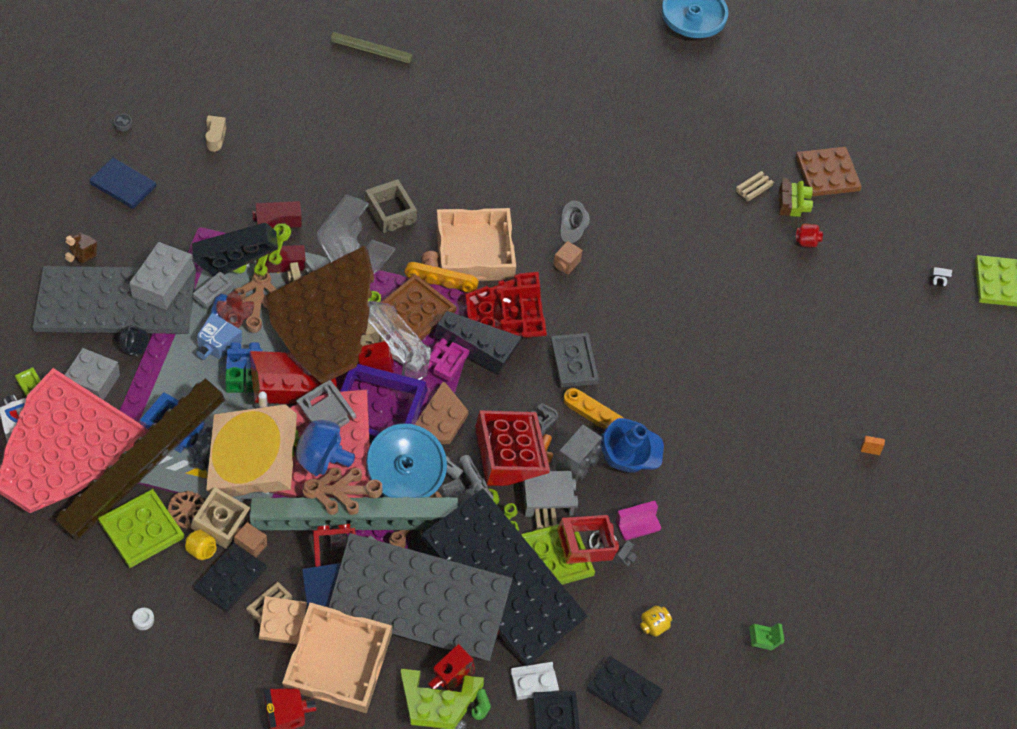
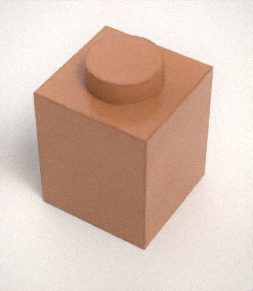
M567 241L555 254L553 266L559 271L569 274L581 261L583 250Z
M247 522L243 527L237 529L234 534V543L257 557L267 546V535Z

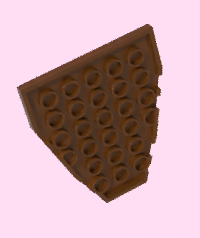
M365 246L266 295L271 325L294 358L321 384L357 367L358 355L362 349L360 344L361 337L366 335L370 312L368 298H372L370 284L374 282L369 252Z

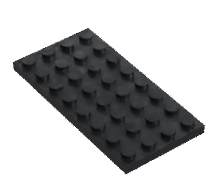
M483 488L420 536L438 558L513 578L498 634L524 666H529L588 617Z

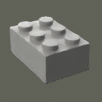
M158 242L129 283L132 296L167 310L195 269L192 254Z

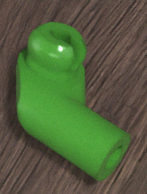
M480 689L476 693L478 704L471 711L472 716L476 720L485 718L491 709L485 689Z

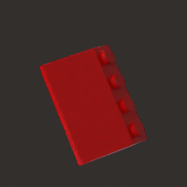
M250 351L249 353L255 403H259V393L265 392L267 394V403L297 404L296 400L322 385L294 358L292 353ZM336 378L331 379L332 383L337 388Z
M479 411L475 429L487 485L507 486L550 473L537 412Z

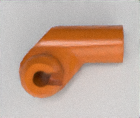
M545 434L542 438L548 463H550L554 455L552 452H548L552 437Z

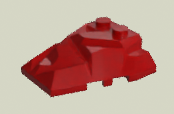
M538 272L520 273L514 275V279L507 282L504 280L498 281V285L489 288L485 286L465 294L469 319L517 336H547Z

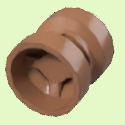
M428 251L422 254V264L440 268V255L437 252Z

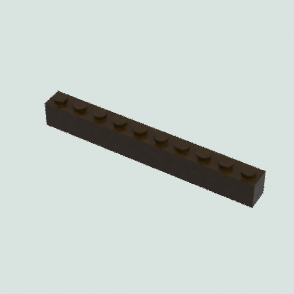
M206 378L202 382L196 383L187 396L181 397L173 409H169L158 423H154L149 428L148 433L143 437H139L131 449L123 452L114 465L108 466L98 480L92 481L83 494L76 496L73 503L58 514L56 521L59 526L77 542L99 521L98 518L107 514L225 401L223 393Z

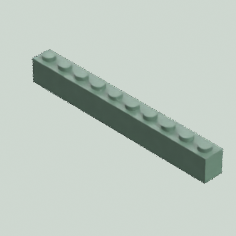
M252 498L250 522L258 530H317V526L330 525V529H338V525L350 524V527L355 528V530H428L458 507V498H350L359 505V512L355 515L348 514L346 506L337 498H329L338 503V512L334 515L328 514L326 507L317 498Z

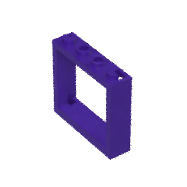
M357 364L356 368L348 371L340 392L351 391L354 380L357 379L415 394L405 424H416L428 391L426 381ZM369 429L370 444L381 433L380 431Z

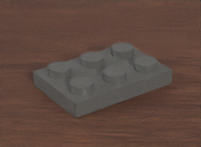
M588 333L551 336L550 341L560 387L598 384L599 378Z

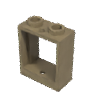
M399 179L365 190V202L383 233L394 231L397 228L416 222L417 209ZM399 197L406 210L386 217L378 203Z

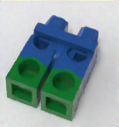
M239 342L231 343L230 349H227L226 393H244V372H246V393L254 392L249 353L250 351H263L258 342H251L249 349H241Z

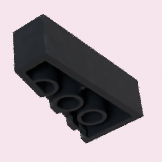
M266 222L192 243L193 262L213 277L219 272L225 275L278 250L277 232Z
M449 311L439 321L434 333V337L439 340L441 338L445 339L449 346L454 342L468 349L469 358L497 375L500 374L516 351L521 340L520 336Z

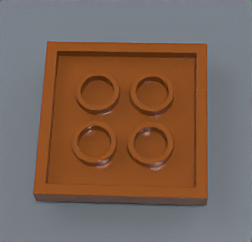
M846 147L796 153L795 157L806 186L812 187V196L861 190V183Z
M416 274L376 306V311L404 334L419 342L436 329L437 324L447 311L455 313L457 306Z

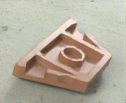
M443 382L415 425L431 432L441 444H450L466 420L468 410L448 385Z

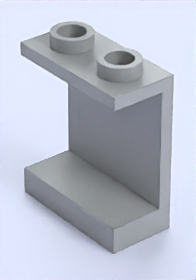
M550 471L548 474L522 481L525 517H533L535 509L568 508L569 516H573L574 509L578 508V497L574 496L576 479L572 478L571 471Z

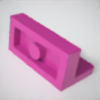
M655 501L618 511L616 523L625 541L661 530V525L656 517L658 506Z

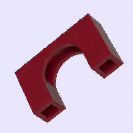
M300 201L256 203V211H252L253 222H257V224L266 222L272 228L277 224H286L290 228L302 227ZM282 246L280 251L282 256L281 262L278 265L269 261L271 253H269L265 263L268 273L290 271V263L298 262L299 271H304L306 261L305 246Z

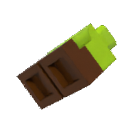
M782 178L779 187V215L800 217L802 212H811L813 201L804 200V198L811 199L812 187L804 186L803 181L789 183V179Z

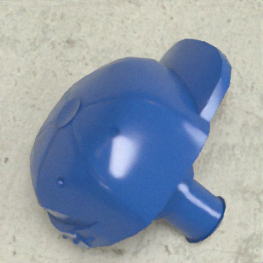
M617 418L602 434L600 446H602V453L610 467L634 473L641 469H658L661 466L664 450L663 441L659 435L649 431L643 424L625 418Z
M322 419L314 420L306 427L296 448V459L305 470L314 476L324 475L329 462L333 464L337 462L347 468L354 463L355 454L342 449L339 425Z

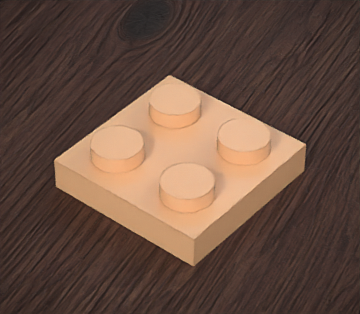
M265 596L258 639L298 645L307 602Z

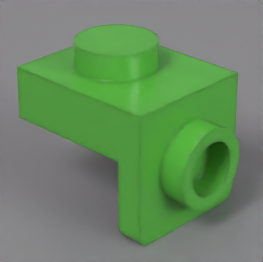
M777 623L772 627L753 624L749 627L751 644L754 647L773 650L784 643L782 624Z

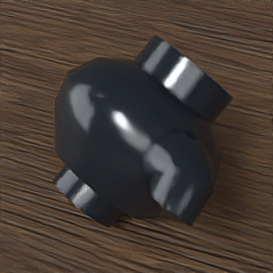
M213 425L208 426L201 435L195 433L189 442V447L193 449L194 453L193 465L202 471H205L209 465Z

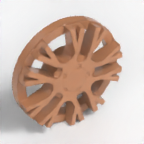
M193 491L177 493L169 502L168 512L179 527L191 528L192 524H190L189 518L193 520L194 515L199 511L196 509H200L205 501L201 495L193 493ZM187 496V500L184 501L181 497ZM199 500L201 504L196 505L195 502ZM172 505L179 508L178 510H171ZM181 517L186 518L185 524L179 522Z

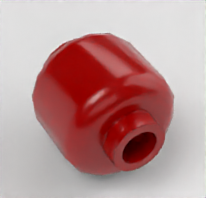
M804 223L801 227L797 228L796 242H799L800 246L815 248L819 242H822L823 231H820L817 224Z

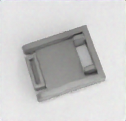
M331 380L296 400L298 406L310 422L321 419L337 423L341 428L350 422L347 416L350 415L353 420L357 418L352 408ZM326 392L328 397L314 406L311 405V400Z

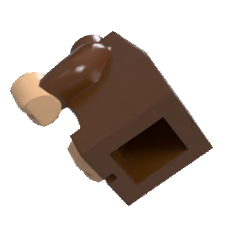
M82 233L74 234V236L69 234L66 237V243L70 245L69 249L72 254L69 252L65 254L67 261L72 262L78 257V261L84 263L96 257L97 241Z

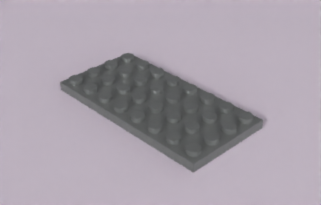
M43 266L33 330L34 332L121 333L125 327L133 325L138 326L147 333L189 334L196 268L167 310L132 296L129 283L140 267Z
M350 533L329 608L349 616L363 617L391 625L392 634L452 650L460 644L470 656L490 661L513 578Z

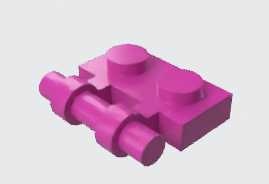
M441 338L433 346L431 354L425 357L422 368L428 371L430 367L434 366V374L451 381L468 357L469 350L454 342L447 347L445 346L447 341ZM439 354H443L441 359L437 358Z

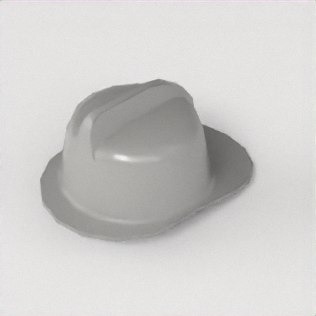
M570 201L563 209L561 237L565 242L574 243L578 241L589 224V214L579 201Z

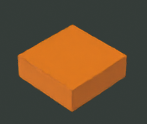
M865 436L861 445V452L880 455L885 445V439Z

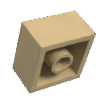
M214 487L193 518L191 529L194 531L202 530L214 537L218 545L227 549L237 529L242 526L248 517L250 507Z

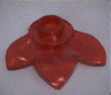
M236 290L227 296L226 302L220 300L217 301L216 305L218 314L237 328L242 325L243 320L252 315L254 309V302H242ZM232 316L236 317V321L234 323H232L230 320Z

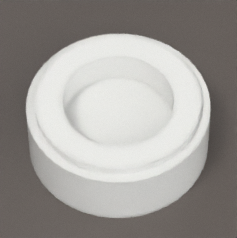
M148 608L137 609L132 615L133 625L139 630L149 629L154 624L153 612Z

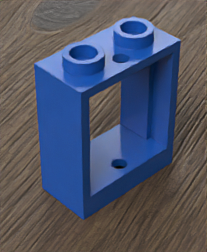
M163 392L140 419V424L149 429L154 423H158L169 409H173L179 400ZM204 421L174 450L181 453L184 448H188L191 437L195 433H201L203 430Z

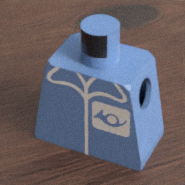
M212 313L198 333L197 341L200 349L196 352L197 355L203 360L210 354L217 359L223 358L227 355V349H230L231 343H242V330Z

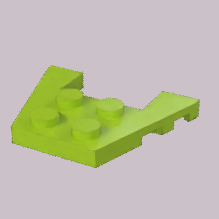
M401 669V680L403 682L411 725L455 729L466 713L470 702H473L476 698L478 690L484 686V678L465 676L462 692L419 688L420 671Z

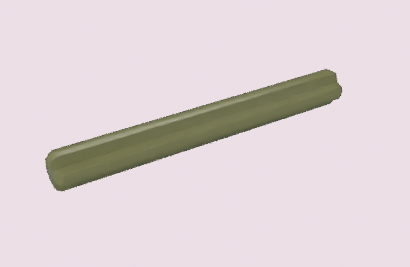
M333 32L331 35V41L334 43L405 63H411L412 54L337 32Z

